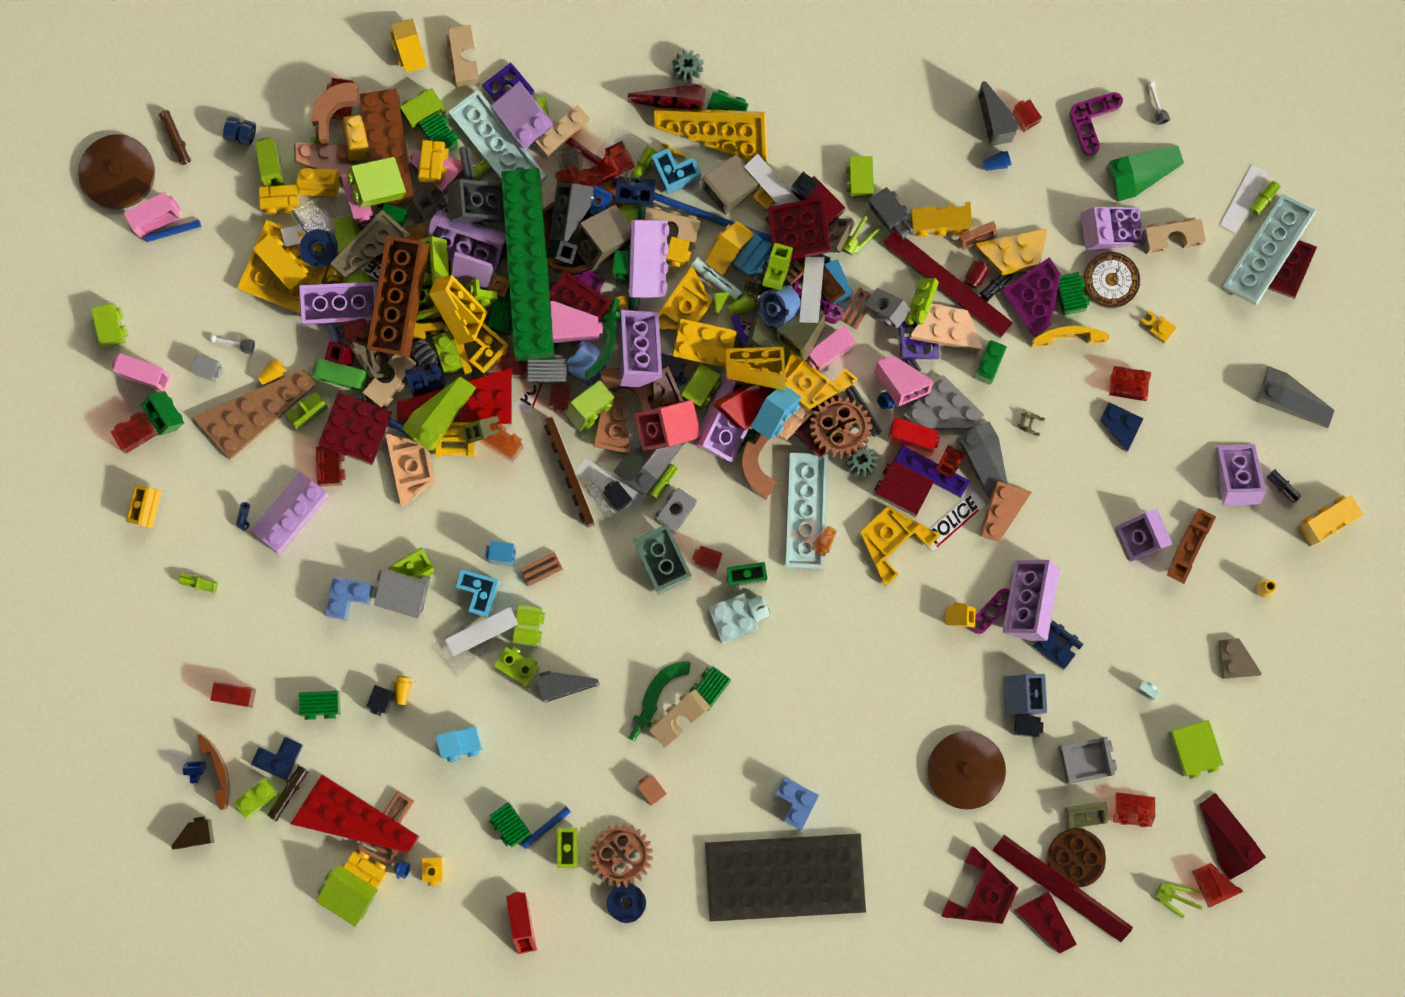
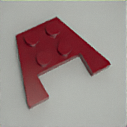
M971 846L965 863L982 870L981 877L967 908L947 900L941 916L944 918L1003 924L1018 887L975 847Z

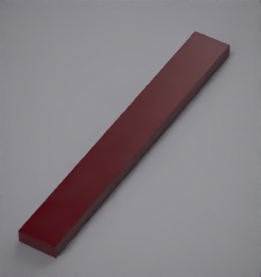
M894 232L883 242L886 248L925 279L936 278L938 281L937 288L964 310H968L969 314L999 338L1013 324L1012 321L906 237L902 240Z
M1003 835L994 846V852L1119 942H1122L1132 931L1133 926L1006 835Z

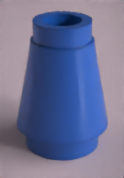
M1000 151L983 160L986 171L1007 169V166L1012 165L1008 151Z

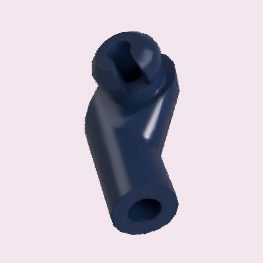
M247 502L240 504L236 521L237 528H241L242 531H246L250 526V523L246 521L250 509V504Z

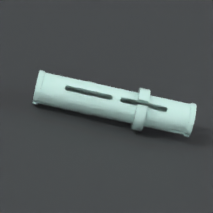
M699 257L692 263L691 266L702 274L706 281L709 280L722 291L728 292L729 296L735 301L743 293L742 290L730 283Z

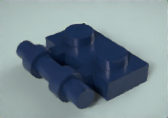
M436 362L430 363V369L426 371L424 366L405 370L413 397L445 388V381L441 377V369L437 366Z
M1052 621L1050 628L1054 632L1051 635L1048 634L1047 641H1036L1033 647L1064 670L1076 655L1070 650L1071 647L1075 646L1080 650L1084 644L1078 640L1079 637L1075 634L1072 635L1066 631L1062 624ZM1059 635L1068 641L1065 646L1056 639Z

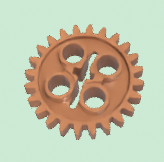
M839 396L838 401H835L832 397L830 404L824 400V407L818 405L817 409L819 412L813 411L815 418L810 419L813 425L809 427V430L814 431L810 435L811 438L816 437L814 445L820 443L818 450L825 448V455L831 451L833 458L836 456V453H839L840 458H842L843 453L850 457L851 451L858 454L857 448L864 449L863 443L868 444L869 440L867 437H871V432L868 430L872 429V425L867 424L871 421V417H865L868 411H861L862 404L857 407L856 400L849 403V397L842 401L841 396ZM847 412L849 416L842 418L839 416V413ZM829 421L832 423V426L825 427L822 423ZM838 425H840V427H843V426H844V429H843V430H842L841 428H838V429H837V426H838ZM855 427L859 430V432L853 434L849 431V429ZM840 437L843 441L835 443L833 438Z
M625 823L622 829L616 824L615 830H612L610 826H608V833L602 830L603 837H595L598 844L592 843L591 845L595 850L590 851V854L595 856L590 859V862L596 863L592 866L593 870H598L596 876L600 877L603 875V883L609 879V886L616 882L617 888L620 887L621 883L627 888L629 881L635 885L634 879L636 878L642 881L640 875H647L645 868H651L648 861L653 860V857L648 855L653 852V849L647 848L651 843L650 841H645L647 838L646 834L640 836V829L634 832V826L631 825L627 829ZM621 838L628 839V843L625 846L618 845V841ZM611 842L624 854L627 861L633 866L632 869H629L621 857L619 858L615 849L610 845ZM606 850L613 852L609 859L603 858V853ZM633 853L640 854V858L637 861H631L630 856ZM618 865L625 866V870L621 874L615 872V868Z

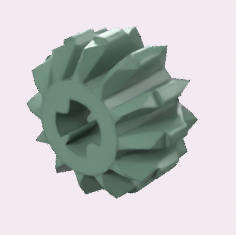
M683 50V56L677 53V59L672 61V64L675 65L672 67L673 72H677V78L683 76V82L687 78L692 82L693 76L699 78V72H703L702 65L704 62L701 59L699 60V53L693 56V50L689 54H687L686 50Z
M865 445L864 450L857 448L858 454H855L853 451H851L850 457L846 454V458L850 460L846 461L845 465H852L848 471L852 472L855 469V476L862 472V476L866 477V471L872 474L873 470L871 467H877V464L872 461H876L878 457L871 456L875 450L872 449L868 452V445ZM864 457V461L866 462H863V464L860 465L858 464L859 460L857 461L856 459Z

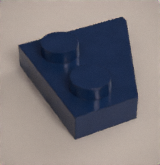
M1109 402L1100 421L1110 430L1111 435L1118 440L1123 447L1122 449L1128 452L1144 418Z

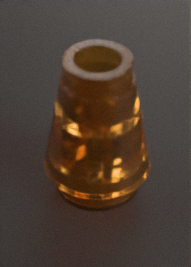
M827 526L813 542V551L821 556H826L831 550L837 531Z

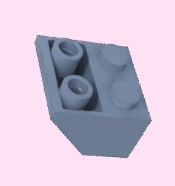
M1023 674L1003 677L1005 715L1047 713L1045 674Z

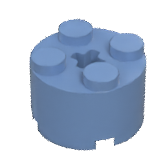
M790 285L782 286L781 290L771 289L765 291L758 299V303L760 302L759 316L769 327L778 328L800 313V298Z
M583 340L579 344L575 356L572 355L566 365L569 366V374L589 386V381L594 382L606 365L604 364L595 375L585 380V371L595 363L602 349L590 341L586 342Z

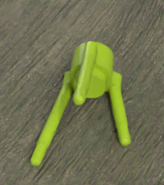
M864 216L853 235L847 238L842 250L849 255H853L854 252L858 254L859 250L882 228V225L874 229L858 245L859 241L856 237L867 219V216Z
M1168 882L1160 884L1155 896L1159 898L1158 902L1167 906L1180 917L1184 918L1185 915L1167 901L1171 902L1174 898L1197 909H1202V906L1176 895V891H1174L1179 890L1200 894L1199 890L1172 885Z

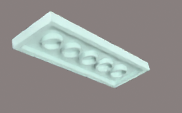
M479 90L448 112L501 180V171L539 168L541 182L547 178V175L528 151L519 144Z
M1282 194L1224 283L1223 289L1257 306L1316 214V210Z
M790 453L785 568L824 569L828 454L820 459L816 454Z

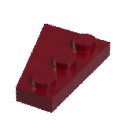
M1299 240L1268 289L1295 299L1317 246Z
M1046 892L1014 909L1059 954L1077 945L1050 892Z

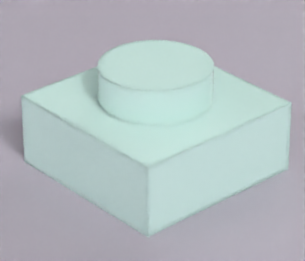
M1142 682L1137 687V690L1151 701L1155 700L1160 694L1156 691L1157 687L1150 682Z

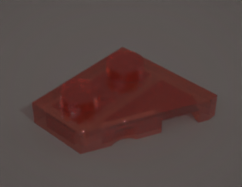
M1212 863L1192 871L1208 907H1212L1243 892L1225 874L1220 873L1218 868Z

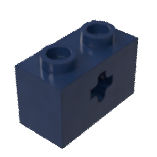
M618 176L615 201L653 206L656 180Z

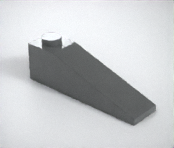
M1270 366L1268 367L1256 402L1329 428L1335 410L1288 373Z
M987 422L959 435L956 441L990 500L995 481L1008 483L999 437L991 423Z
M685 442L670 447L645 451L640 446L626 455L614 469V472L639 493L645 495Z

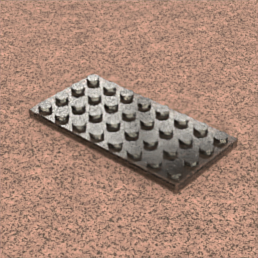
M861 834L705 843L709 922L866 913Z

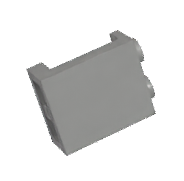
M386 565L383 570H379L377 575L379 585L378 587L376 586L373 593V598H375L374 605L418 619L424 610L431 577L423 575L420 580L391 571L390 565Z
M1107 737L1059 746L1066 784L1113 776L1115 771H1117L1115 759L1112 760L1111 752H1113L1112 742Z

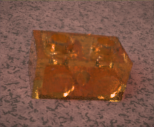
M498 422L496 425L490 424L492 431L499 429V432L495 435L487 436V439L482 441L511 462H514L524 448L521 443L522 439L514 433L510 435L505 432L506 428Z

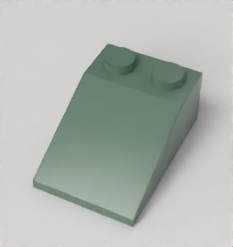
M668 524L633 539V543L657 595L692 580V575Z

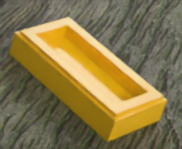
M454 338L467 378L473 376V371L464 344L458 345Z

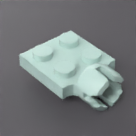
M745 593L708 607L722 643L758 630L757 622L770 616L769 607L758 610V607L767 604L763 596L748 599Z

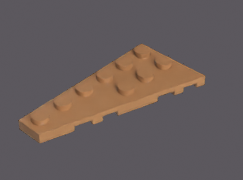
M303 369L195 415L192 418L231 460L317 384Z

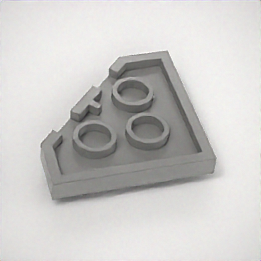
M943 375L932 386L931 392L922 396L903 416L909 422L927 428L971 429L984 414Z

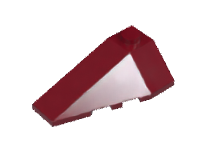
M692 84L691 86L686 85L628 93V102L656 108L703 109L706 89L700 85Z
M1216 793L1199 804L1205 824L1209 830L1218 864L1230 880L1251 869L1266 858L1253 838Z

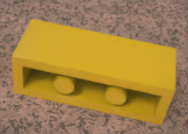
M269 234L252 249L285 287L294 294L299 289V285H304L310 280L306 275L309 272L302 264L299 266L294 261L296 257L290 250L286 252L282 248L284 244L277 236L273 238Z

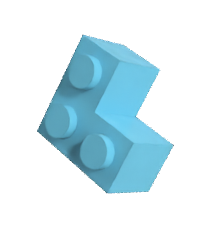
M669 148L652 155V163L667 195L701 181L702 174L694 158L676 165Z
M785 386V390L776 389L765 399L751 427L769 440L775 435L779 436L784 429V426H782L784 421L786 422L791 414L794 415L800 408L798 403L802 397L787 386Z
M461 569L456 588L460 591L474 594L469 612L484 618L490 617L500 581Z
M476 726L436 736L441 758L449 763L461 760L460 756L467 754L468 757L479 755V751L483 750Z

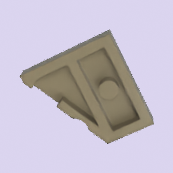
M353 341L349 343V347L371 380L374 378L379 380L391 377L386 353L367 350L368 341Z

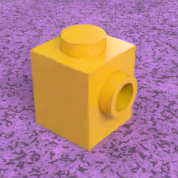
M671 237L669 251L666 255V262L669 263V266L680 268V266H685V262L690 261L692 251H689L690 241Z
M958 602L954 603V606H947L944 614L946 625L951 627H975L976 608L965 606L966 603Z
M443 857L421 858L422 882H427L428 886L439 885V881H444Z

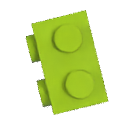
M474 279L464 287L484 309L497 300V292L480 289L479 279Z
M422 547L390 565L391 571L421 579L423 575L430 577L432 572L435 571Z

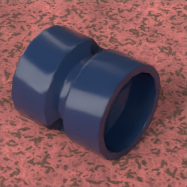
M228 116L224 125L223 139L232 142L239 140L240 144L251 146L256 133V123L249 120L241 122L240 118Z

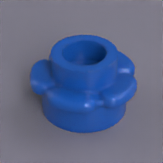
M887 391L882 392L877 398L878 405L882 409H892L895 404Z
M401 860L395 864L394 874H396L397 879L407 878L410 872V864Z

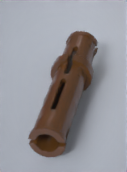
M162 111L164 115L160 112L158 116L172 144L171 149L175 151L180 165H186L187 162H191V158L185 148L186 143L181 139L170 111Z

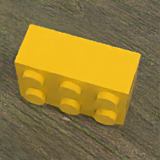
M679 318L671 356L727 368L726 349L734 347L737 331Z

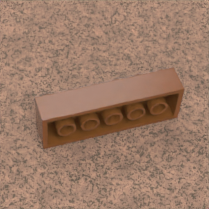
M397 88L359 94L368 143L369 161L373 162L395 157L406 190L402 199L385 203L394 206L415 203L406 135L400 108L401 103ZM384 203L377 204L378 208L384 207Z
M386 235L367 350L410 357L429 243Z

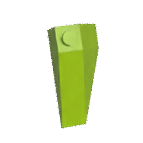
M460 376L415 410L402 429L427 450H434L476 387Z

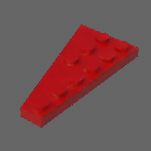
M512 367L467 380L476 389L453 422L472 423L498 416L499 421L494 424H512ZM444 388L398 401L397 422H406L415 410Z
M323 774L290 823L291 825L410 853L420 837Z

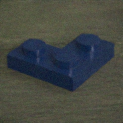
M284 737L277 754L258 747L250 765L287 781L303 745Z

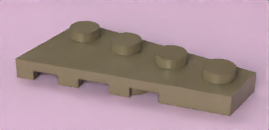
M381 210L330 263V266L346 278L383 254L386 235L406 239L411 235L386 212Z

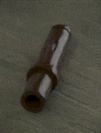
M300 765L297 766L296 771L290 780L287 779V785L267 814L268 817L278 821L295 792L300 790V784L307 773H309L307 769Z

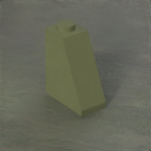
M819 310L818 323L799 322V313L777 328L778 342L803 362L807 360L825 329V315L821 310Z
M757 311L752 319L745 348L775 347L779 343L777 328L767 326L761 320Z

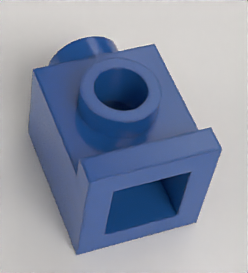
M596 185L593 188L594 199L587 212L592 216L608 209L614 198L612 193ZM596 199L601 200L599 205L594 203Z

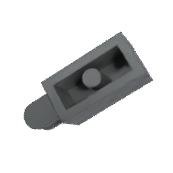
M886 187L868 199L870 209L890 235L896 232L904 240L906 235L914 233L909 225L910 212L905 205H901L898 202L899 198L894 191L891 192Z

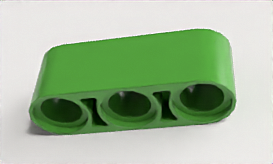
M316 358L311 377L363 392L368 375L366 371Z

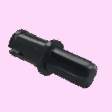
M1000 275L995 280L992 279L990 284L979 293L980 297L988 302L997 292L1002 291V287L1011 280L1013 275Z
M1276 469L1266 477L1278 488V492L1281 491L1292 503L1300 499L1301 494Z

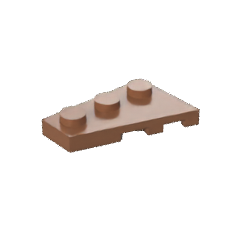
M299 142L294 144V163L307 168L338 170L340 179H342V175L348 173L352 166V161L348 159L346 145Z
M610 392L615 397L612 402L613 406L605 413L603 411L600 412L593 447L628 455L631 453V449L629 446L624 395Z
M995 481L979 536L999 542L1032 492Z

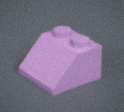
M1158 509L1146 512L1116 526L1131 562L1173 544Z

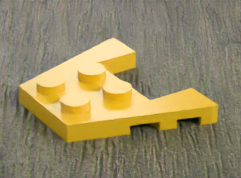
M792 352L785 368V386L802 397L799 404L807 411L852 386L858 380L847 369H844L832 382L817 369H813L807 361L803 362Z
M887 506L860 531L861 537L885 586L899 575L886 559L911 535L915 534L927 548L941 536L938 532H934L890 506Z

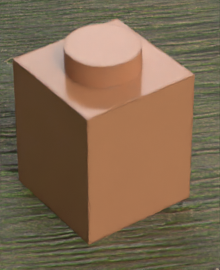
M647 774L638 781L640 785L637 787L651 806L667 794L653 775L649 777Z

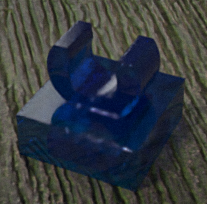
M206 761L185 763L183 775H190V783H198L200 775H203L206 770Z

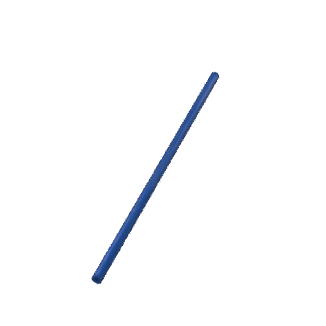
M601 173L599 180L616 186L617 178ZM658 193L654 195L655 201L727 227L729 224L732 226L735 223ZM745 226L754 234L772 244L771 235ZM823 254L817 255L818 257H824L825 264L829 263L831 257Z

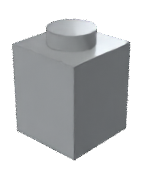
M197 353L190 371L196 376L215 382L216 378L221 376L223 368L219 361Z

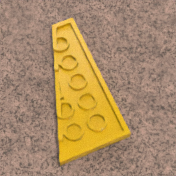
M679 108L654 109L656 129L673 135L684 136L693 142H701L705 144L704 146L729 155L737 154L746 161H750L758 154L768 165L766 112Z

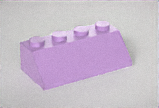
M440 210L436 212L430 222L428 237L433 236L447 240L448 260H454L456 251L491 263L495 274H497L507 246L505 232L478 223L450 222L449 213Z
M631 220L629 297L665 296L667 292L666 274L668 272L666 255L669 251L667 236L669 234L668 220Z
M377 282L299 285L301 325L371 322Z
M621 310V316L617 322L620 386L641 387L662 378L659 313Z
M724 376L712 403L746 385V383L727 379V376ZM711 403L699 428L701 438L694 439L692 444L709 454L733 463L748 428L747 430L736 429Z
M299 472L250 531L281 555L328 499L329 495L308 477Z
M1015 561L1002 633L1029 641L1048 640L1060 568L1052 561Z

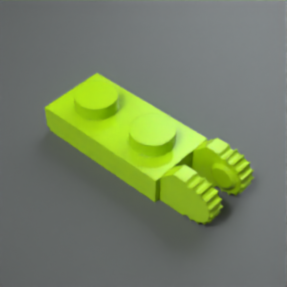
M936 278L919 279L910 305L911 312L905 318L908 325H913L915 320L916 324L924 323L938 286Z

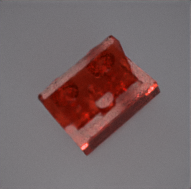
M1114 366L1110 375L1109 395L1147 401L1151 372Z
M1116 792L1114 823L1152 827L1155 819V797Z

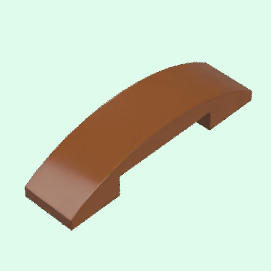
M1198 508L1179 544L1167 576L1185 584L1192 569V564L1216 516Z
M197 735L202 754L207 755L211 753L222 788L214 791L219 809L226 810L230 799V780L226 764L211 740L205 735Z

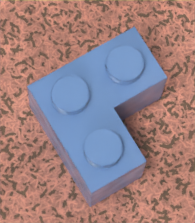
M332 577L325 616L347 621L351 602L370 605L374 586Z
M785 777L775 796L792 804L783 822L801 831L819 795Z

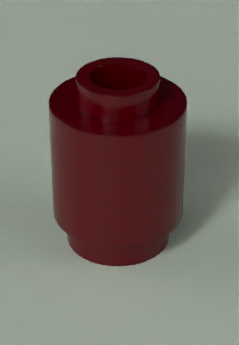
M980 259L973 261L964 276L966 278L964 283L975 289L981 286L990 270L987 267L988 264Z

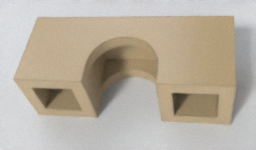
M471 25L448 28L449 34L446 35L447 46H451L452 51L448 55L450 64L454 65V70L451 71L452 81H456L457 87L480 84L476 61L468 62L461 58L466 50L475 49Z
M577 104L535 141L536 148L548 159L561 148L567 139L574 134L576 135L589 123L590 118Z
M655 206L646 207L645 219L668 220L667 224L674 226L678 230L677 238L690 241V246H696L701 227V221L697 217L691 215L687 217L680 216L675 211L664 212L661 211V208Z
M1188 218L1180 223H1177L1176 220L1166 222V225L1161 226L1157 223L1150 224L1143 231L1147 254L1166 251L1169 247L1168 236L1171 235L1178 236L1182 240L1184 248L1201 246L1206 241L1202 219L1196 220V218Z
M393 355L387 364L395 371L394 379L389 383H381L374 378L363 391V394L377 406L388 408L393 403L395 394L402 392L406 387L405 382L407 378L405 370L419 367L418 363L411 357Z
M696 690L690 693L686 691L679 697L680 702L677 705L673 703L665 710L667 714L664 717L660 715L652 722L654 726L649 731L664 748L684 732L678 725V716H684L693 723L710 708V705Z

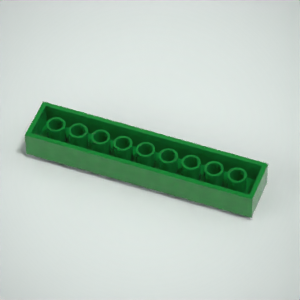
M539 168L501 171L516 361L555 358Z

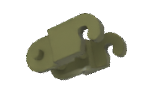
M1027 412L1021 413L1023 418L1021 424H1017L1020 427L1019 429H1025L1026 433L1040 436V433L1032 430L1031 426L1034 419L1045 421V418H1041L1033 413L1031 415H1028ZM1027 418L1031 419L1029 426L1024 425Z

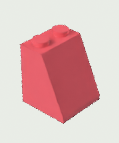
M693 400L634 413L643 451L670 447L701 438Z

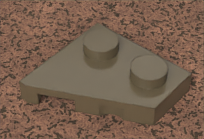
M837 218L828 227L832 252L840 253L855 225L852 219Z
M1239 638L1219 640L1223 679L1261 676V671Z

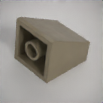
M737 154L702 177V188L725 215L761 187L744 167L748 162L743 157L739 158Z
M614 205L581 222L569 242L578 246L576 252L590 271H593L614 257L616 250L622 251L631 245V225L625 219L624 214Z

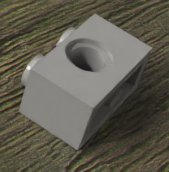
M876 288L864 304L869 311L867 314L875 320L880 319L885 325H892L896 328L901 325L911 312V309L904 300L879 288Z
M680 488L670 492L667 497L668 503L665 507L661 506L656 513V516H658L656 521L663 526L668 524L674 534L677 533L697 504L695 498ZM673 505H677L681 508V511L678 514H672L670 508Z

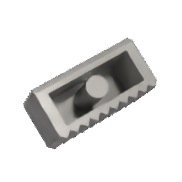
M555 355V358L528 360V382L566 384L567 359H563L562 355Z

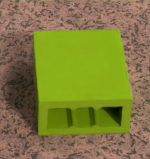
M395 157L351 166L347 173V181L353 188V199L358 203L359 208L402 199L406 193Z
M1209 720L1169 732L1183 777L1189 776L1190 779L1199 777L1202 771L1207 770L1208 773L1219 770L1218 766L1224 765Z
M338 865L334 871L330 869L324 879L327 882L326 884L323 883L317 892L319 897L316 902L356 927L365 916L378 889Z

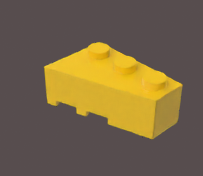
M971 201L965 202V206L960 207L947 204V208L931 206L912 209L910 219L914 233L911 236L916 235L917 238H925L928 235L944 237L946 234L959 236L968 232L972 225Z
M453 275L435 279L429 295L457 344L475 341L487 311Z
M784 347L726 349L727 379L785 390Z
M1342 495L1334 500L1335 505L1329 508L1326 505L1319 509V514L1314 518L1310 515L1301 520L1303 524L1299 526V529L1310 546L1319 543L1324 538L1364 515L1352 495L1346 498Z

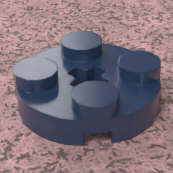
M313 229L307 232L301 239L300 255L311 266L325 267L335 259L338 244L335 237L329 231ZM316 243L324 246L322 253L313 250L316 247Z
M628 883L626 888L624 884H621L619 888L615 887L609 894L607 908L612 917L617 921L631 923L640 918L644 913L646 897L639 887ZM625 897L632 901L629 909H625V906L621 905Z

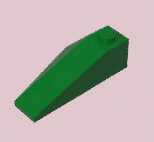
M1179 146L1111 160L1107 165V171L1117 201L1136 197L1161 178L1183 165L1184 161Z

